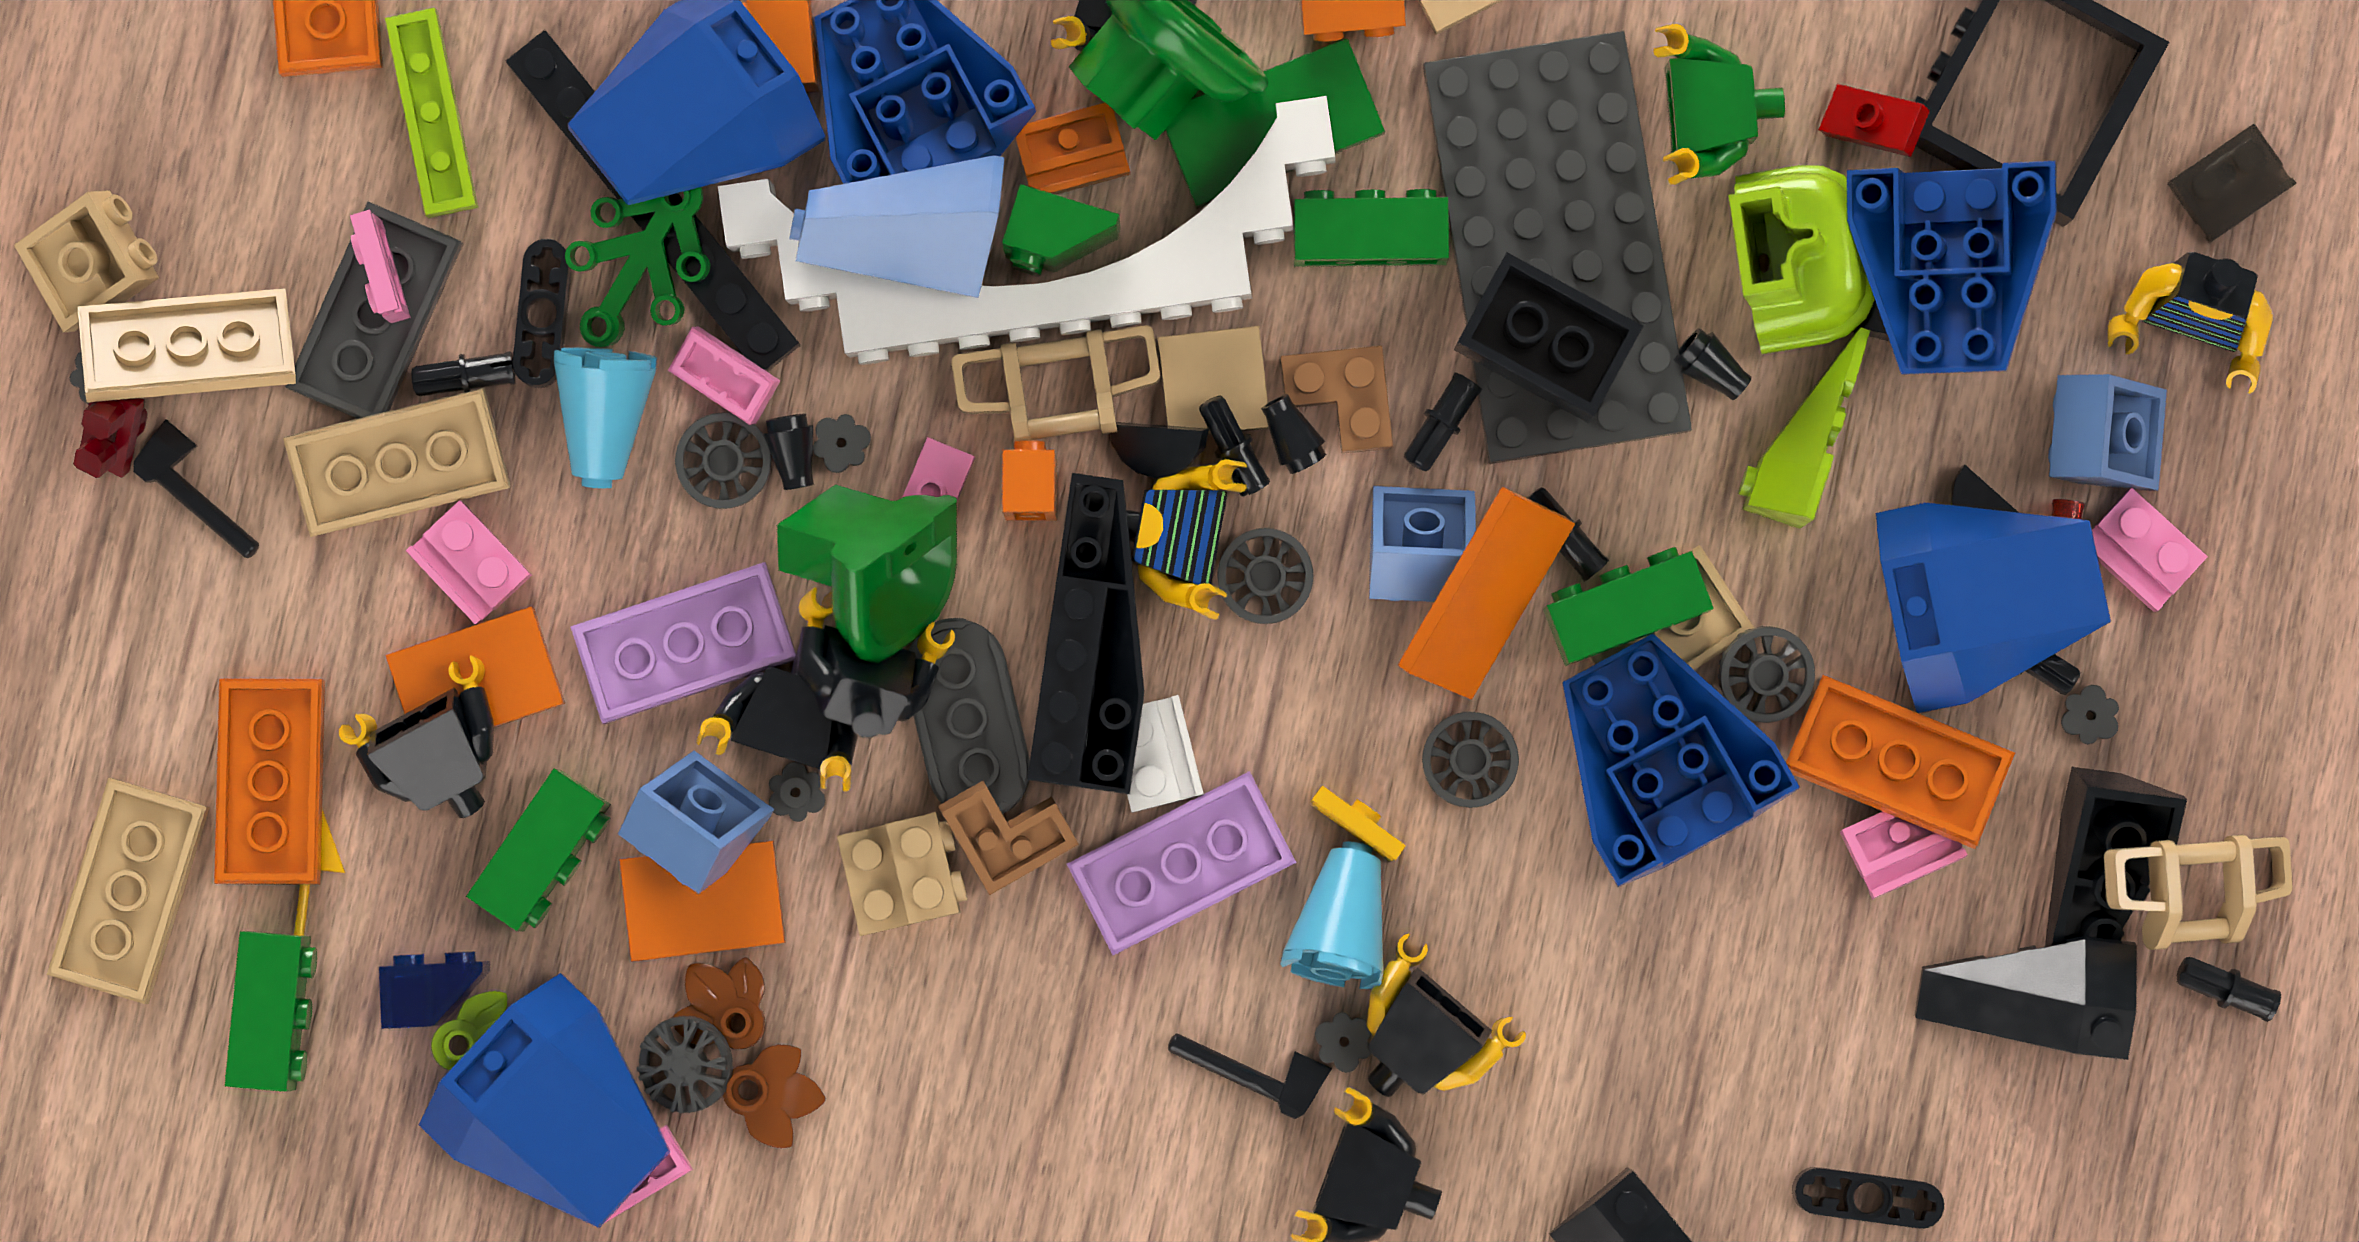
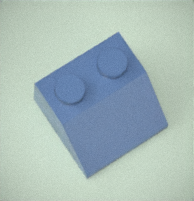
M2110 374L2058 375L2057 389L2053 398L2054 424L2052 443L2048 452L2050 463L2049 477L2077 484L2159 491L2167 390Z
M1373 486L1369 599L1435 602L1476 532L1475 491Z
M692 751L638 790L618 835L635 846L640 853L648 856L674 875L679 882L689 886L699 894L727 873L771 817L774 809L696 751Z

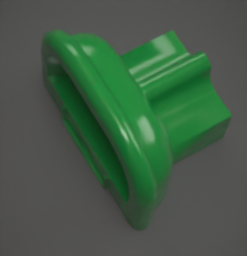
M1106 0L1107 5L1113 12L1112 16L1069 65L1070 70L1085 88L1108 104L1133 129L1138 127L1155 141L1198 90L1219 102L1231 103L1243 98L1250 91L1253 93L1263 92L1269 82L1264 72L1238 43L1222 32V29L1212 18L1189 0Z
M835 484L777 524L778 571L831 586L832 609L836 628L850 644L858 658L872 663L880 662L893 656L921 635L927 626L940 616L949 599L957 566V498L950 495L940 497L912 495L897 501H891Z

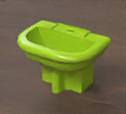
M1795 165L1735 176V194L1729 195L1743 296L1752 309L1761 354L1822 345L1848 336L1867 318L1875 298L1847 222V177L1823 165ZM1763 254H1766L1769 260L1770 267L1767 272H1761L1759 257Z

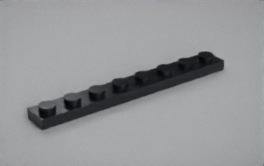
M543 30L505 62L616 199H622L568 129V123L595 91L547 31ZM678 193L668 195L673 205H679L683 201ZM655 212L631 217L644 231ZM694 215L701 250L709 259L710 271L707 277L701 281H683L747 359L768 372L801 345L698 217ZM673 225L663 242L668 263L677 273L676 262L682 253ZM692 256L686 262V270L691 276H696L700 272L701 264L696 257Z

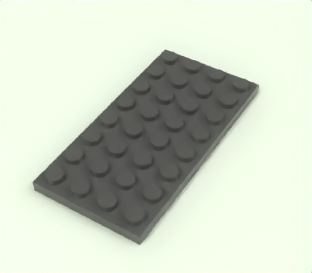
M1625 31L1425 62L1423 69L1444 196L1448 197V220L1466 325L1506 252L1643 325L1639 336L1590 423L1472 360L1475 382L1482 389L1478 394L1489 464L1690 432L1692 426L1683 373L1681 372L1682 367L1674 360L1677 355L1679 356Z

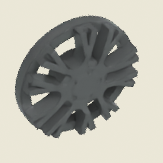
M731 413L711 414L694 422L682 435L675 455L676 472L680 483L687 493L698 502L718 509L735 508L754 499L768 481L772 464L771 452L759 428L755 424H747ZM722 422L724 435L721 440L713 441L710 439L705 426ZM734 423L742 426L735 444L728 441ZM752 433L758 440L760 448L750 453L743 452L741 450V443ZM695 434H698L710 444L705 451L690 441ZM685 451L700 454L703 458L702 464L695 468H684ZM744 458L763 459V467L744 466ZM705 470L709 476L693 487L689 479ZM744 472H750L759 478L749 491L739 481V476ZM734 480L738 498H729L725 482ZM712 481H718L721 485L719 500L703 495L708 484Z
M1259 528L1241 534L1228 545L1219 562L1218 586L1219 589L1227 594L1226 598L1223 597V600L1235 614L1253 623L1273 624L1290 618L1303 607L1312 589L1313 567L1307 551L1297 539L1281 530ZM1263 537L1265 551L1261 556L1256 557L1250 553L1246 541ZM1274 538L1283 541L1277 558L1268 555ZM1291 548H1294L1302 562L1291 568L1283 566L1281 562L1282 556ZM1236 549L1251 560L1247 568L1231 557ZM1226 568L1240 569L1245 575L1244 579L1240 583L1226 584ZM1286 573H1305V582L1285 581ZM1247 585L1251 592L1235 602L1231 594ZM1284 587H1291L1301 593L1298 600L1291 607L1281 598V589ZM1276 595L1281 613L1272 615L1267 597ZM1259 596L1264 604L1261 615L1244 610L1250 598Z
M1759 626L1738 634V637L1728 646L1726 651H1723L1722 659L1719 662V687L1724 698L1744 716L1756 722H1776L1796 713L1809 698L1815 680L1814 661L1807 646L1791 632L1773 626ZM1773 636L1787 639L1784 647L1777 654H1773L1771 651ZM1761 637L1764 653L1758 654L1754 638ZM1745 644L1750 650V659L1740 662L1734 656ZM1798 649L1801 655L1785 664L1782 659ZM1730 667L1745 668L1744 676L1729 675ZM1805 668L1803 685L1789 682V671ZM1739 682H1746L1747 689L1745 693L1736 699L1730 686ZM1785 686L1797 695L1792 703L1780 693ZM1754 691H1756L1759 695L1753 710L1750 711L1746 708ZM1776 695L1781 710L1765 713V700L1767 696Z
M1462 712L1447 717L1432 730L1425 742L1422 764L1428 784L1440 798L1455 806L1477 808L1495 802L1508 791L1518 771L1519 756L1512 734L1500 721L1484 713ZM1472 720L1481 721L1478 740L1469 739ZM1461 721L1465 737L1462 741L1456 742L1452 740L1445 729ZM1491 727L1495 728L1504 738L1495 747H1487L1483 742L1484 736ZM1439 738L1454 746L1451 754L1433 746L1435 740ZM1509 750L1510 759L1491 762L1490 753ZM1431 757H1445L1449 760V768L1446 771L1433 774ZM1497 766L1509 771L1501 786L1489 778L1488 770L1490 767ZM1453 771L1459 778L1448 789L1444 790L1439 783ZM1482 776L1491 792L1486 797L1482 796L1475 781ZM1465 780L1471 783L1473 787L1472 800L1455 797L1460 782Z
M677 1016L661 1022L646 1035L640 1045L641 1050L637 1072L640 1074L638 1076L639 1080L643 1081L646 1088L644 1091L651 1096L650 1099L652 1101L656 1100L662 1106L670 1109L671 1112L691 1113L713 1105L724 1095L728 1081L733 1073V1058L728 1042L714 1025L695 1016ZM684 1025V1041L682 1044L675 1040L671 1030L672 1026ZM697 1028L704 1032L696 1045L691 1042ZM659 1036L671 1048L669 1051L656 1040ZM714 1041L721 1057L708 1060L703 1049ZM651 1052L657 1053L661 1057L662 1064L660 1066H650ZM707 1068L722 1070L721 1077L707 1074ZM663 1070L667 1079L656 1084L652 1075ZM699 1080L705 1081L715 1090L706 1099H704L698 1089ZM668 1083L675 1086L676 1094L674 1100L662 1092ZM688 1085L691 1103H686L685 1086Z

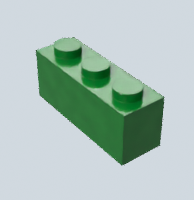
M1377 189L1355 191V198H1335V193L1331 190H1310L1304 192V199H1294V267L1446 265L1448 262V197H1436V190H1407L1406 198H1386L1385 191Z
M1673 547L1647 557L1650 567L1631 573L1628 565L1600 575L1599 578L1602 585L1584 592L1580 583L1552 593L1551 596L1554 603L1547 605L1543 610L1564 665L1568 666L1713 610V604L1693 552L1690 551L1679 555L1677 548Z
M554 768L466 897L517 932H524L528 925L534 929L537 928L553 904L547 900L553 888L558 882L565 886L579 868L582 860L576 857L577 853L586 840L595 843L609 824L611 818L605 813L611 804L562 770Z
M240 931L224 1087L289 1092L296 1090L297 1081H304L307 1069V1052L300 1050L302 1030L309 1029L312 1018V1000L305 999L307 978H314L317 967V949L310 947L311 936Z

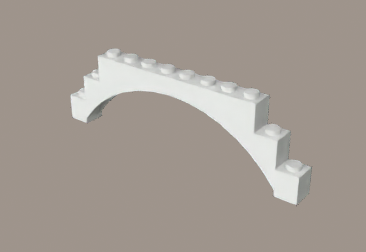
M1327 96L1276 103L1277 119L1255 154L1233 181L1201 212L1160 241L1128 258L1088 273L1037 284L981 285L979 298L798 262L796 261L799 241L789 239L794 213L776 198L774 184L769 179L718 186L726 247L732 252L740 251L741 258L748 259L771 255L770 247L778 246L785 300L791 305L799 304L800 311H815L829 308V299L837 298L844 352L850 358L858 357L859 364L885 362L889 360L888 352L908 349L909 357L933 355L940 353V344L959 342L960 350L986 347L990 345L989 337L1008 334L1010 342L1030 341L1041 338L1040 330L1060 327L1061 335L1091 331L1090 322L1110 320L1111 327L1131 326L1142 323L1141 315L1161 312L1162 320L1192 316L1191 307L1212 305V312L1214 313L1242 309V300L1252 299L1243 238L1253 237L1255 245L1270 244L1285 240L1284 232L1294 231L1285 171L1295 169L1297 177L1313 176L1327 172L1326 165L1335 163Z

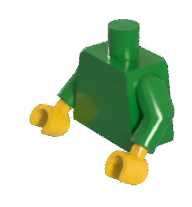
M1679 24L1656 27L1655 32L1663 33L1667 38L1668 45L1654 48V55L1658 58L1673 55L1677 57L1669 59L1665 66L1672 153L1664 156L1663 162L1673 161L1679 170V174L1668 178V182L1671 185H1675L1689 178L1719 176L1746 156L1749 145L1753 144L1758 137L1757 120L1784 118L1785 97L1783 88L1755 89L1752 66L1741 64L1736 54L1707 39L1687 34L1683 26Z

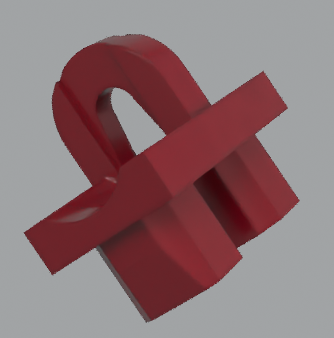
M142 398L89 402L88 407L83 413L81 425L84 429L80 447L75 452L73 465L95 478H100L107 471L120 478H123L130 472L137 437L143 433L146 426L148 413L146 409H143L145 400ZM117 431L116 437L112 436V434Z

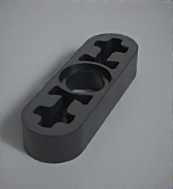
M540 239L533 242L526 249L523 256L513 369L522 382L533 388H544L557 380L554 366V351H561V348H564L572 269L565 260L566 249L559 242L552 239ZM546 250H552L554 258L561 261L560 268H551L549 276L551 287L560 286L558 294L545 289L530 291L532 283L542 286L543 272L539 267L534 266L535 259L544 258ZM538 300H549L554 303L557 311L554 322L544 328L533 326L528 318L531 305ZM530 333L539 338L554 336V343L552 345L544 341L542 344V357L551 362L550 368L541 369L539 377L534 378L532 371L524 367L525 359L530 360L534 358L536 343L533 340L525 342L526 334Z
M1809 1167L1802 1170L1796 1176L1792 1185V1195L1796 1204L1804 1211L1815 1215L1925 1229L1935 1225L1944 1212V1199L1940 1191L1935 1186L1918 1180L1822 1167ZM1815 1176H1822V1185L1841 1189L1840 1179H1849L1843 1192L1845 1210H1836L1840 1199L1832 1197H1821L1818 1205H1812V1198L1803 1193L1804 1185H1811L1815 1181ZM1864 1183H1874L1882 1193L1881 1205L1870 1213L1861 1212L1854 1203V1193ZM1891 1186H1900L1896 1196L1909 1199L1916 1198L1918 1190H1924V1198L1932 1201L1931 1211H1923L1920 1219H1914L1915 1214L1913 1210L1895 1206L1896 1217H1888L1887 1215L1893 1204Z

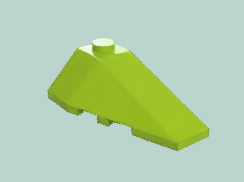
M1860 327L1851 336L1758 460L1756 468L1747 466L1738 491L1739 495L1746 497L1742 510L1799 529L1814 520L1834 455L1826 453L1828 446L1833 447L1843 427L1846 408L1841 406L1844 397L1849 398L1854 388L1870 330Z

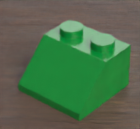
M1020 184L1002 241L1005 257L1013 262L1012 268L1030 275L1041 276L1043 269L1056 272L1117 240L1121 230L1119 214Z

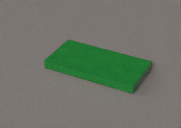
M1348 38L1263 71L1269 82L1267 88L1261 93L1250 91L1243 98L1231 103L1219 102L1204 94L1191 99L1165 129V132L1196 209L1209 204L1217 197L1255 154L1277 119L1276 103L1327 96L1335 154L1385 134V129Z

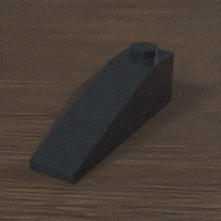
M2071 767L2060 818L2045 947L2067 943L2066 939L2082 936L2121 941L2124 936L2123 928L2134 910L2113 909L2107 904L2104 854L2110 849L2150 847L2156 841L2169 840L2177 845L2187 804L2185 796L2122 773ZM2148 857L2129 858L2125 862L2126 893L2131 900L2145 901L2150 892Z
M2082 936L2066 939L2067 943L2042 948H2036L2034 945L2018 948L2019 952L1989 958L1981 955L1922 966L1914 1015L1915 1018L2070 1053L2128 1060L2137 1012V945L2135 942Z
M1628 1167L1549 1233L1555 1242H1692L1636 1173Z

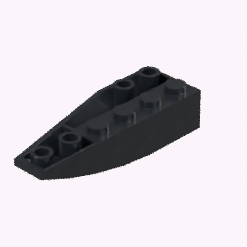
M1072 473L1027 780L1130 795L1145 691L1123 480Z

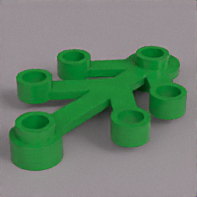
M702 187L683 191L684 199L679 205H673L668 195L627 205L623 199L602 197L593 203L590 211L591 218L596 225L602 228L617 227L626 217L651 212L655 213L644 231L596 243L575 241L567 247L565 252L566 263L572 270L578 272L590 271L601 262L629 256L601 305L590 308L581 318L580 332L587 343L595 347H607L616 344L622 338L625 324L621 312L647 268L655 297L650 307L653 320L664 326L674 325L681 321L685 311L684 304L676 296L663 241L674 225L682 253L676 262L678 275L688 282H698L707 277L710 271V262L708 257L702 253L694 215L699 211L703 202ZM606 203L612 204L615 208V217L610 222L604 221L600 215V210ZM582 246L590 254L589 261L584 266L579 265L575 260L576 250ZM692 256L696 257L701 264L700 272L696 276H691L686 270V262ZM666 300L672 302L675 307V314L669 320L664 319L660 313V306ZM597 317L604 319L607 325L606 332L602 336H597L592 330V322Z

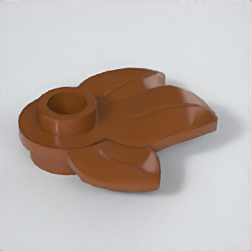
M747 957L739 960L731 968L729 974L711 964H690L685 975V990L691 1005L681 1009L671 1018L695 1016L708 1021L722 1033L732 1049H747L755 1045L761 1039L765 1030V1016L759 1007L765 992V981L758 967ZM740 1013L744 1016L746 1024L741 1032L735 1033L731 1028V1019ZM684 1025L674 1026L675 1030L684 1037ZM697 1028L691 1043L697 1045L704 1031ZM712 1041L711 1043H709V1044L706 1045V1046L715 1044V1042Z
M777 1044L762 1050L753 1064H745L733 1069L732 1077L728 1081L726 1092L723 1095L726 1105L733 1112L744 1116L750 1135L759 1142L775 1148H790L793 1145L794 1134L791 1119H797L814 1112L826 1101L825 1095L815 1081L796 1072L801 1060V1049L798 1047ZM745 1080L754 1081L758 1086V1094L752 1100L744 1099L740 1095L739 1087Z

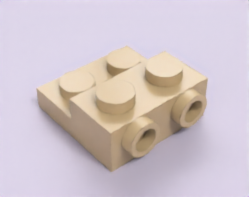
M110 190L85 193L14 244L63 333L73 332L79 328L77 306L126 302L159 279L153 268L157 263V255L147 241L136 238L128 224L132 219V211L129 205L120 196L112 195Z
M937 812L837 836L860 936L961 913L959 902L968 900L961 870L951 872L947 852L956 850L955 841L947 821L940 822Z

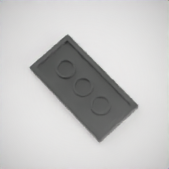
M367 202L364 211L371 210V213H374L383 222L411 318L390 323L382 317V314L373 313L365 290V284L369 283L364 264L360 265L358 263L350 240L295 364L296 384L286 385V388L357 419L390 411L463 246L460 240L371 202Z

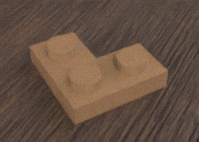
M1382 345L1284 355L1280 357L1284 395L1288 394L1296 407L1336 403L1342 454L1393 448Z
M984 781L977 783L939 805L944 818L989 895L1079 845L1052 796L1009 821H1006Z

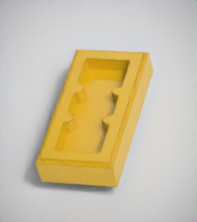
M1322 785L1310 801L1312 803L1311 806L1361 842L1372 847L1375 852L1389 862L1395 861L1406 847L1405 844L1378 826L1377 823L1382 816L1358 799L1350 806Z

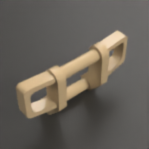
M1148 325L1107 332L1097 329L1086 332L1087 336L1020 347H1017L1016 342L1001 344L999 349L957 354L952 358L951 363L959 409L965 414L1011 413L1015 441L1034 440L1099 429L1102 430V434L1117 432L1112 397L1155 385L1160 380L1154 331ZM1135 338L1144 339L1147 345L1150 364L1149 373L1143 377L1110 386L1104 344ZM1090 356L1098 409L1028 420L1020 367ZM1003 360L1009 402L973 403L968 401L963 377L964 367L969 364Z
M2232 835L2226 837L2222 842L2175 845L2169 840L2156 841L2150 847L2110 849L2104 854L2107 904L2113 909L2148 911L2142 925V936L2144 945L2150 950L2166 949L2171 943L2213 939H2219L2222 943L2241 942L2256 912L2257 903L2288 896L2292 892L2293 887L2290 843L2286 837L2249 839L2245 835ZM2268 847L2271 851L2273 882L2269 888L2256 891L2253 849ZM2148 857L2151 902L2134 901L2128 898L2126 893L2125 862L2129 858ZM2223 862L2225 902H2223L2217 918L2181 921L2183 908L2180 866Z

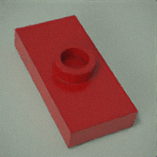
M1837 84L1818 130L1826 137L1911 157L1930 110L1921 103Z

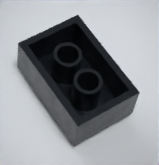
M1506 252L1454 350L1590 423L1639 336L1643 325Z

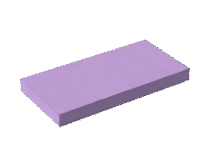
M766 562L571 626L602 724H607L748 677L752 673L766 671L768 666L775 668L793 662L796 656V651Z
M1249 771L1067 863V866L1112 955H1115L1295 864L1296 861Z

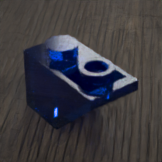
M476 951L444 953L445 963L424 964V954L393 956V966L379 967L381 1029L442 1025L490 972V961L476 962Z

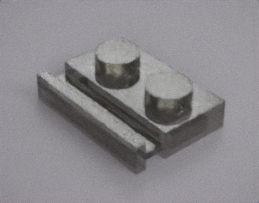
M2254 123L2170 180L2167 184L2194 223L2198 224L2203 230L2206 240L2210 243L2297 183L2293 177L2290 178L2282 167L2283 163Z

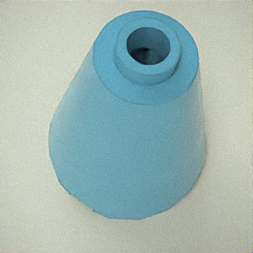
M569 347L561 348V351L555 350L554 366L571 473L573 476L582 478L581 485L584 487L612 488V481L622 479L657 369V357L629 351L628 360H626V355L613 353V349Z
M1345 841L1342 844V848L1330 850L1282 952L1280 962L1282 967L1292 964L1291 973L1333 986L1344 987L1345 981L1351 978L1361 979L1359 989H1372L1374 986L1381 985L1383 978L1381 860L1372 855V847L1358 842Z

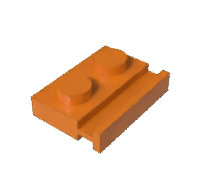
M1105 102L1027 123L1015 137L1028 186L1057 195L1131 175L1114 110Z

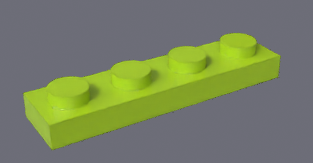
M434 7L387 17L385 22L425 215L428 218L478 208L438 11Z

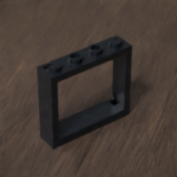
M1979 0L1974 11L1967 7L1964 8L1951 31V34L1957 37L1958 40L1950 55L1941 51L1927 75V79L1934 82L1927 97L1923 99L1917 95L1913 101L1925 105L1930 110L1915 147L1957 170L2002 168V163L1932 126L2000 0ZM2093 0L2044 1L2136 50V53L2059 194H2057V215L2054 222L2062 227L2071 222L2077 214L2170 43Z

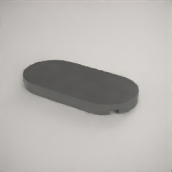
M948 618L936 621L934 628L931 630L932 639L936 643L942 644L946 635L952 629L955 633V641L945 655L936 660L935 665L939 667L928 701L914 715L931 788L937 799L944 803L977 783L984 781L1002 814H1005L1021 800L1028 787L1029 780H1027L1030 758L1004 651L994 635L977 623L963 618ZM921 635L912 642L908 650L915 652V659H921L922 657L917 647V642Z

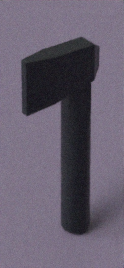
M166 419L134 460V473L145 483H159L244 558L252 557L258 551L259 543L173 469L197 445Z
M1174 1034L1168 1043L1169 1052L1278 1102L1280 1112L1293 1119H1297L1306 1113L1332 1068L1295 1051L1285 1082L1283 1083L1180 1034Z

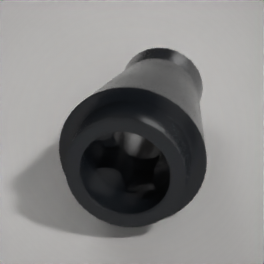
M1700 328L1695 330L1679 348V356L1677 355L1674 359L1682 366L1681 372L1725 394L1732 401L1746 389L1752 379L1713 332L1707 334Z
M1288 394L1272 400L1261 408L1268 423L1279 464L1286 465L1290 474L1300 472L1326 456L1322 447L1325 440L1297 409Z
M806 413L766 420L768 432L763 435L782 479L783 489L790 490L814 485L812 477L813 425H808Z

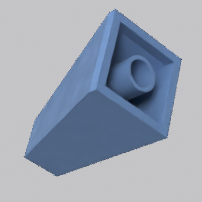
M994 155L809 190L805 210L795 208L789 239L799 241L796 261L979 298L999 215L1005 157Z

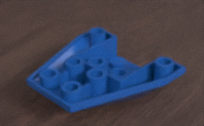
M680 0L666 8L568 123L569 131L627 205L783 167L824 142L826 137L799 74L740 0Z
M847 0L814 17L830 159L843 184L994 155L1001 156L1036 113V108L1014 67L938 0Z
M2056 161L2002 163V168L1910 173H1903L1899 168L1847 170V222L1902 375L2007 371L2057 215Z
M1921 503L1875 513L1882 571L1900 658L1916 713L1968 704L2111 622L2090 520L1936 503Z
M1653 633L1562 683L1592 842L1617 887L1671 865L1752 821L1800 788L1776 744Z
M561 973L509 1006L439 1081L419 1123V1126L455 1161L598 1228L610 1218L671 1152L599 1009Z

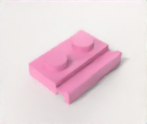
M371 210L350 215L355 232L354 235H351V243L358 263L360 265L364 264L369 283L365 284V290L373 313L382 314V317L390 323L411 318L382 220L374 213H371Z
M2133 488L2128 489L2092 529L2099 563L2153 612L2159 611L2169 597L2182 586L2208 557Z
M461 500L423 534V537L406 550L475 625L482 623L493 610H496L532 576Z
M1883 811L1840 832L1861 878L1864 879L1872 900L1964 859L1968 855L1961 843Z

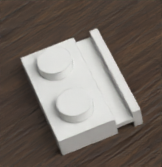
M1179 695L1143 704L1130 795L1127 794L1132 813L1204 794Z

